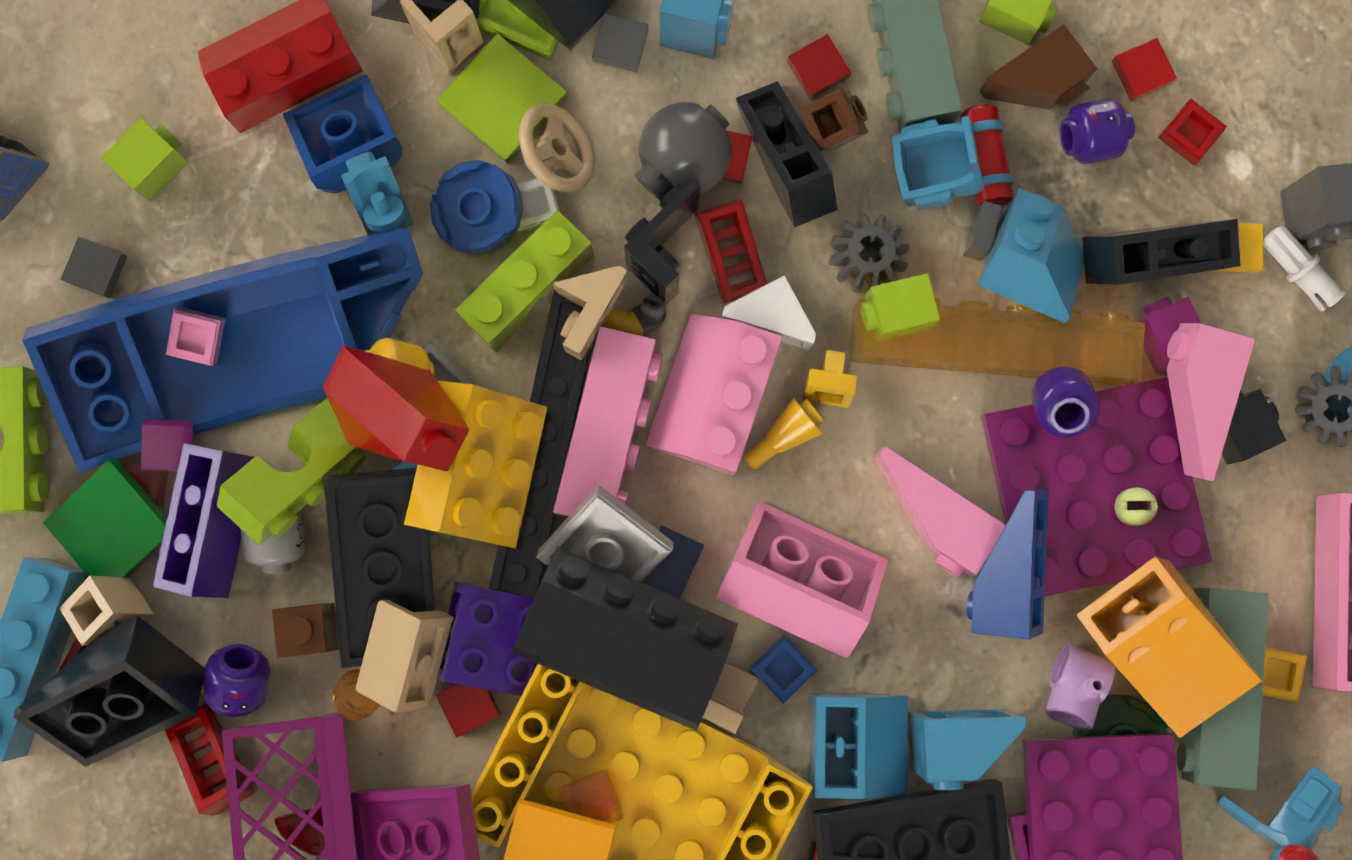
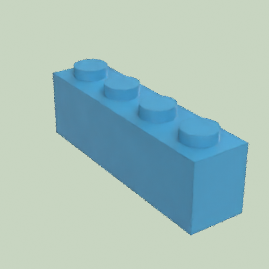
M23 557L0 622L1 762L28 755L35 732L13 718L14 711L57 673L72 630L59 608L88 578V575L82 569L48 558Z

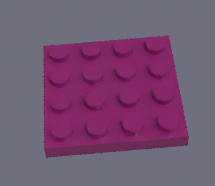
M1168 377L1096 391L1100 401L1099 415L1091 428L1075 437L1061 438L1049 434L1040 426L1032 404L987 413L981 416L1005 525L1008 523L1026 490L1049 489L1045 596L1123 581L1155 556L1170 560L1176 569L1213 562L1193 477L1184 475ZM1134 487H1141L1150 491L1156 498L1158 505L1153 520L1142 526H1128L1121 522L1115 513V501L1122 491ZM1127 501V510L1148 511L1147 502Z

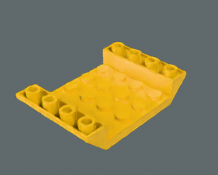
M538 664L471 796L477 837L497 848H500L505 839L509 840L518 802L520 799L617 825L609 860H776L813 787L766 752L703 719L696 731Z

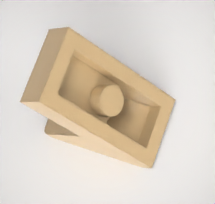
M615 266L561 280L553 284L556 293L583 307L581 313L574 310L570 314L560 335L566 338L563 343L565 352L581 361L584 359L598 334L599 327H602L629 280L627 269Z

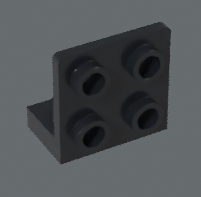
M694 180L684 189L680 185L672 188L659 203L662 210L651 221H648L646 218L638 221L625 236V239L628 241L624 246L626 268L655 296L660 297L665 302V305L679 293V273L675 270L679 264L662 245L694 215L693 213L698 211L700 186Z

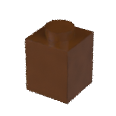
M318 603L272 609L277 658L339 650L334 603Z

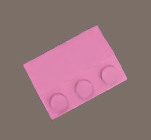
M691 314L645 446L734 477L782 336L736 320Z
M758 501L715 599L848 659L870 623L888 559Z

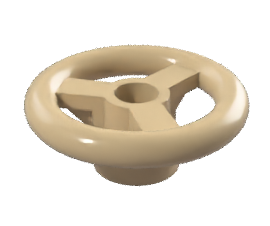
M542 103L528 109L523 115L519 126V144L528 169L542 183L556 191L569 193L582 189L591 178L594 156L590 140L581 124L568 111L553 104ZM541 118H547L548 126L545 134L533 140L535 123ZM563 126L573 137L579 151L580 160L570 151L569 145L564 138ZM563 169L570 171L574 177L562 178L553 172Z

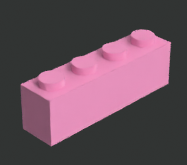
M599 327L553 513L569 517L598 485L623 504H627L629 492L622 491L621 487L625 472L634 474L640 446L632 443L636 427L645 428L652 400L645 399L644 394L648 380L657 381L663 354L655 353V339Z
M1336 493L1316 496L1313 687L1352 692V493Z

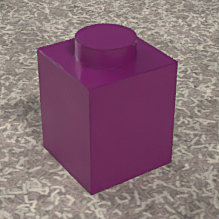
M1167 296L1142 308L1146 316L1132 324L1156 374L1167 370L1170 360L1167 356L1168 344L1173 333L1179 329L1180 323H1201L1189 297L1172 303L1170 297Z

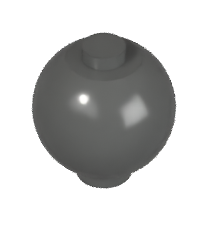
M678 102L660 109L648 120L642 130L638 148L642 168L634 176L660 202L676 185H680L684 189L692 180L700 186V195L710 191L723 179L731 162L732 141L725 130L730 123L711 104L704 109L697 103Z

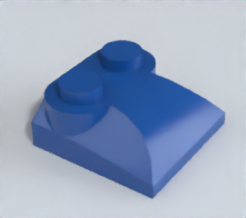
M367 74L283 113L307 173L316 189H321L327 193H339L347 190L341 174L349 172L346 161L367 151L372 152L376 160L385 156L391 168L401 158L402 145Z

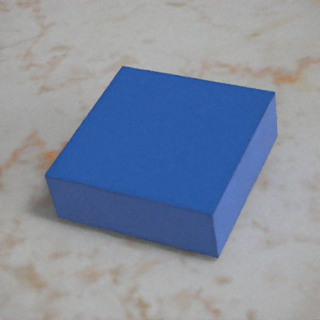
M785 635L749 667L783 704L818 671Z

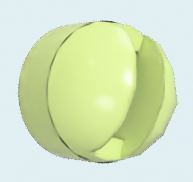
M1141 487L1122 491L1115 501L1117 517L1128 526L1148 524L1155 517L1158 508L1154 495ZM1127 501L1147 502L1148 511L1127 510Z

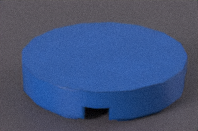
M480 160L459 163L447 171L438 182L440 186L436 191V195H432L430 203L432 224L439 237L456 250L472 255L493 253L509 243L519 229L523 214L521 191L513 177L497 165Z

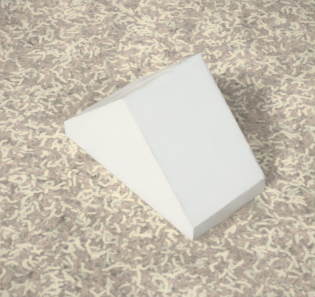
M785 276L726 305L722 314L723 319L736 320L781 335L782 343L810 351L815 341L816 333Z

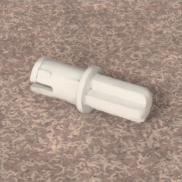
M1286 227L1275 228L1263 239V246L1287 271L1286 279L1290 283L1295 282L1307 294L1320 312L1327 309L1326 304L1330 308L1345 295L1346 292L1340 288L1318 263L1321 258L1317 254L1311 256Z

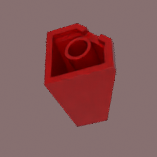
M343 345L322 387L349 445L398 460L448 472L470 430L430 370Z

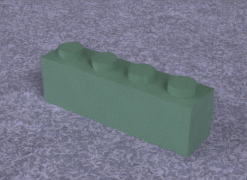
M872 0V4L868 5V20L872 33L878 32L882 48L877 49V62L880 75L882 77L888 76L891 92L886 94V104L890 120H897L900 133L902 132V127L923 123L927 120L936 119L939 125L955 123L962 111L939 0Z
M1194 588V593L1263 681L1268 593L1219 588ZM1263 682L1184 735V742H1180L1177 749V766L1182 771L1183 780L1202 786L1257 791Z

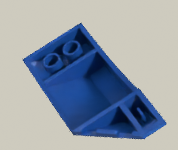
M404 227L274 255L122 297L28 327L22 341L77 470L80 473L103 465L108 460H118L141 452L143 419L193 421V434H197L261 414L327 398L322 387L342 346L345 345L366 351L370 350L378 340L390 338L401 318L400 313L412 290L415 291L423 276V271L409 228ZM180 306L226 318L217 364L209 366L166 355L175 308Z

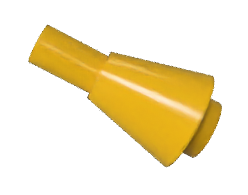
M793 397L766 433V438L746 453L743 458L755 471L776 453L785 452L822 435L823 432L818 426L825 420L808 399L800 404Z

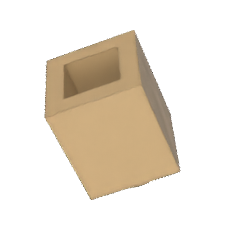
M89 576L59 608L82 646H88L100 634L137 615L145 622L154 615L133 580L122 577Z

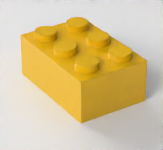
M437 381L470 430L448 472L422 465L417 466L404 525L516 549L547 407L474 384Z

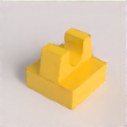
M826 350L821 370L809 369L804 384L802 401L808 399L811 403L849 408L855 395L857 376L843 373L844 352Z

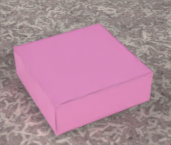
M180 306L175 308L166 355L209 366L217 364L226 318Z

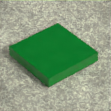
M111 459L98 469L42 523L88 577L128 578L161 547L167 516L117 459Z

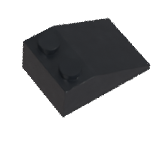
M137 615L100 634L14 711L13 718L87 767L196 715L205 668Z

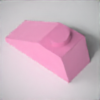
M1180 323L1179 329L1171 336L1167 348V356L1170 358L1167 374L1184 475L1214 482L1255 339L1201 323Z
M885 446L879 450L874 459L925 546L938 556L934 563L957 578L961 576L962 572L966 575H977L991 554L1006 525Z

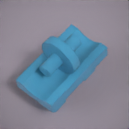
M367 151L346 161L349 172L341 174V177L367 235L414 225L385 156L376 160L373 153Z

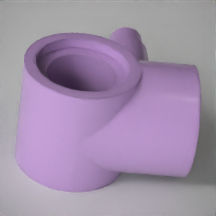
M1066 643L1060 650L1051 671L1049 685L1052 689L1045 709L1046 715L1057 722L1071 727L1092 729L1099 705L1106 698L1113 683L1116 666L1107 658Z

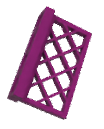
M342 712L222 730L234 860H247L245 859L244 846L256 831L279 847V850L271 860H279L284 852L295 860H307L290 847V844L307 823L322 833L325 838V847L315 860H323L325 856L327 860H357ZM314 728L315 749L303 764L279 747L293 730ZM284 732L276 743L264 735ZM255 736L271 749L255 769L251 771L236 759L235 738ZM275 752L298 769L281 792H278L257 775ZM315 757L317 758L318 776L307 768ZM237 769L247 776V779L239 788ZM302 773L318 784L320 788V798L308 813L285 797ZM251 781H254L275 797L257 821L240 808L239 796ZM279 802L302 818V821L285 842L262 825ZM320 806L322 808L323 825L312 818ZM241 819L252 826L244 838Z

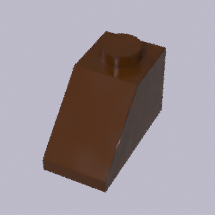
M1062 25L988 76L979 92L984 99L1048 110L1062 100L1068 106L1090 89L1087 81L1096 72L1097 67L1067 27Z

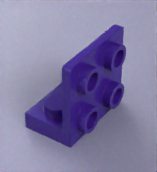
M455 581L448 615L454 618L438 678L443 682L522 696L538 664L511 652L534 598Z

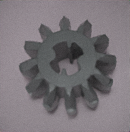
M865 213L859 215L857 227L853 223L845 221L841 226L844 236H833L830 245L839 252L830 256L829 264L832 266H844L836 279L839 282H843L852 276L855 279L852 291L855 293L860 291L864 282L868 283V288L870 289L872 286L880 285L881 281L883 283L897 281L895 272H905L908 267V262L899 256L908 252L910 249L909 243L894 242L902 232V229L898 225L889 231L883 229L886 224V217L884 215L878 217L874 226H871L869 217ZM863 246H865L866 251L869 250L870 246L877 250L878 254L874 259L875 263H873L872 257H870L868 262L860 257Z
M1334 365L1330 370V383L1318 371L1311 375L1312 382L1319 391L1308 386L1300 387L1298 394L1305 399L1313 401V403L1297 405L1295 413L1299 415H1313L1312 418L1302 425L1301 428L1304 432H1309L1318 425L1323 428L1318 435V443L1325 444L1330 432L1337 433L1338 446L1346 447L1348 442L1347 431L1350 430L1352 432V371L1349 374L1348 380L1344 381L1341 380L1340 366ZM1338 395V400H1341L1344 395L1351 400L1347 409L1348 416L1340 417V412H1337L1336 416H1332L1327 411L1331 404L1330 396Z

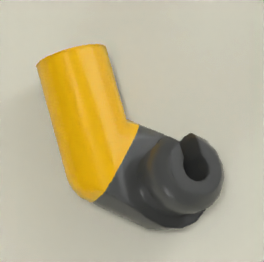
M651 295L645 297L642 304L629 312L613 307L602 327L644 336L659 328L666 319L665 302L660 297Z

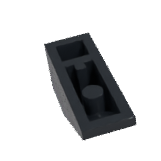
M776 81L737 97L736 103L750 136H753L752 140L776 195L794 227L838 210L832 171L779 82Z
M1238 219L1128 230L1082 237L1086 284L1119 285L1241 266Z

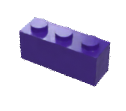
M183 444L152 587L190 597L229 598L241 542V529L217 507L220 486L250 462L254 456L198 445Z

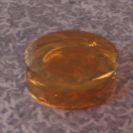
M353 669L342 675L332 691V701L336 710L345 718L354 721L369 718L380 707V704L356 691L360 669Z

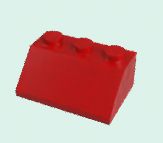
M298 0L197 51L203 76L224 117L239 133L363 71L326 0Z

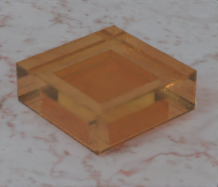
M607 769L562 785L559 789L567 812L610 824L623 819L624 814Z

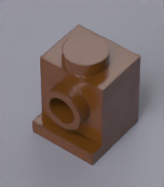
M843 87L799 109L811 137L820 152L837 149L869 133L864 123L867 121V113L863 103L856 95L852 96L850 90H844Z

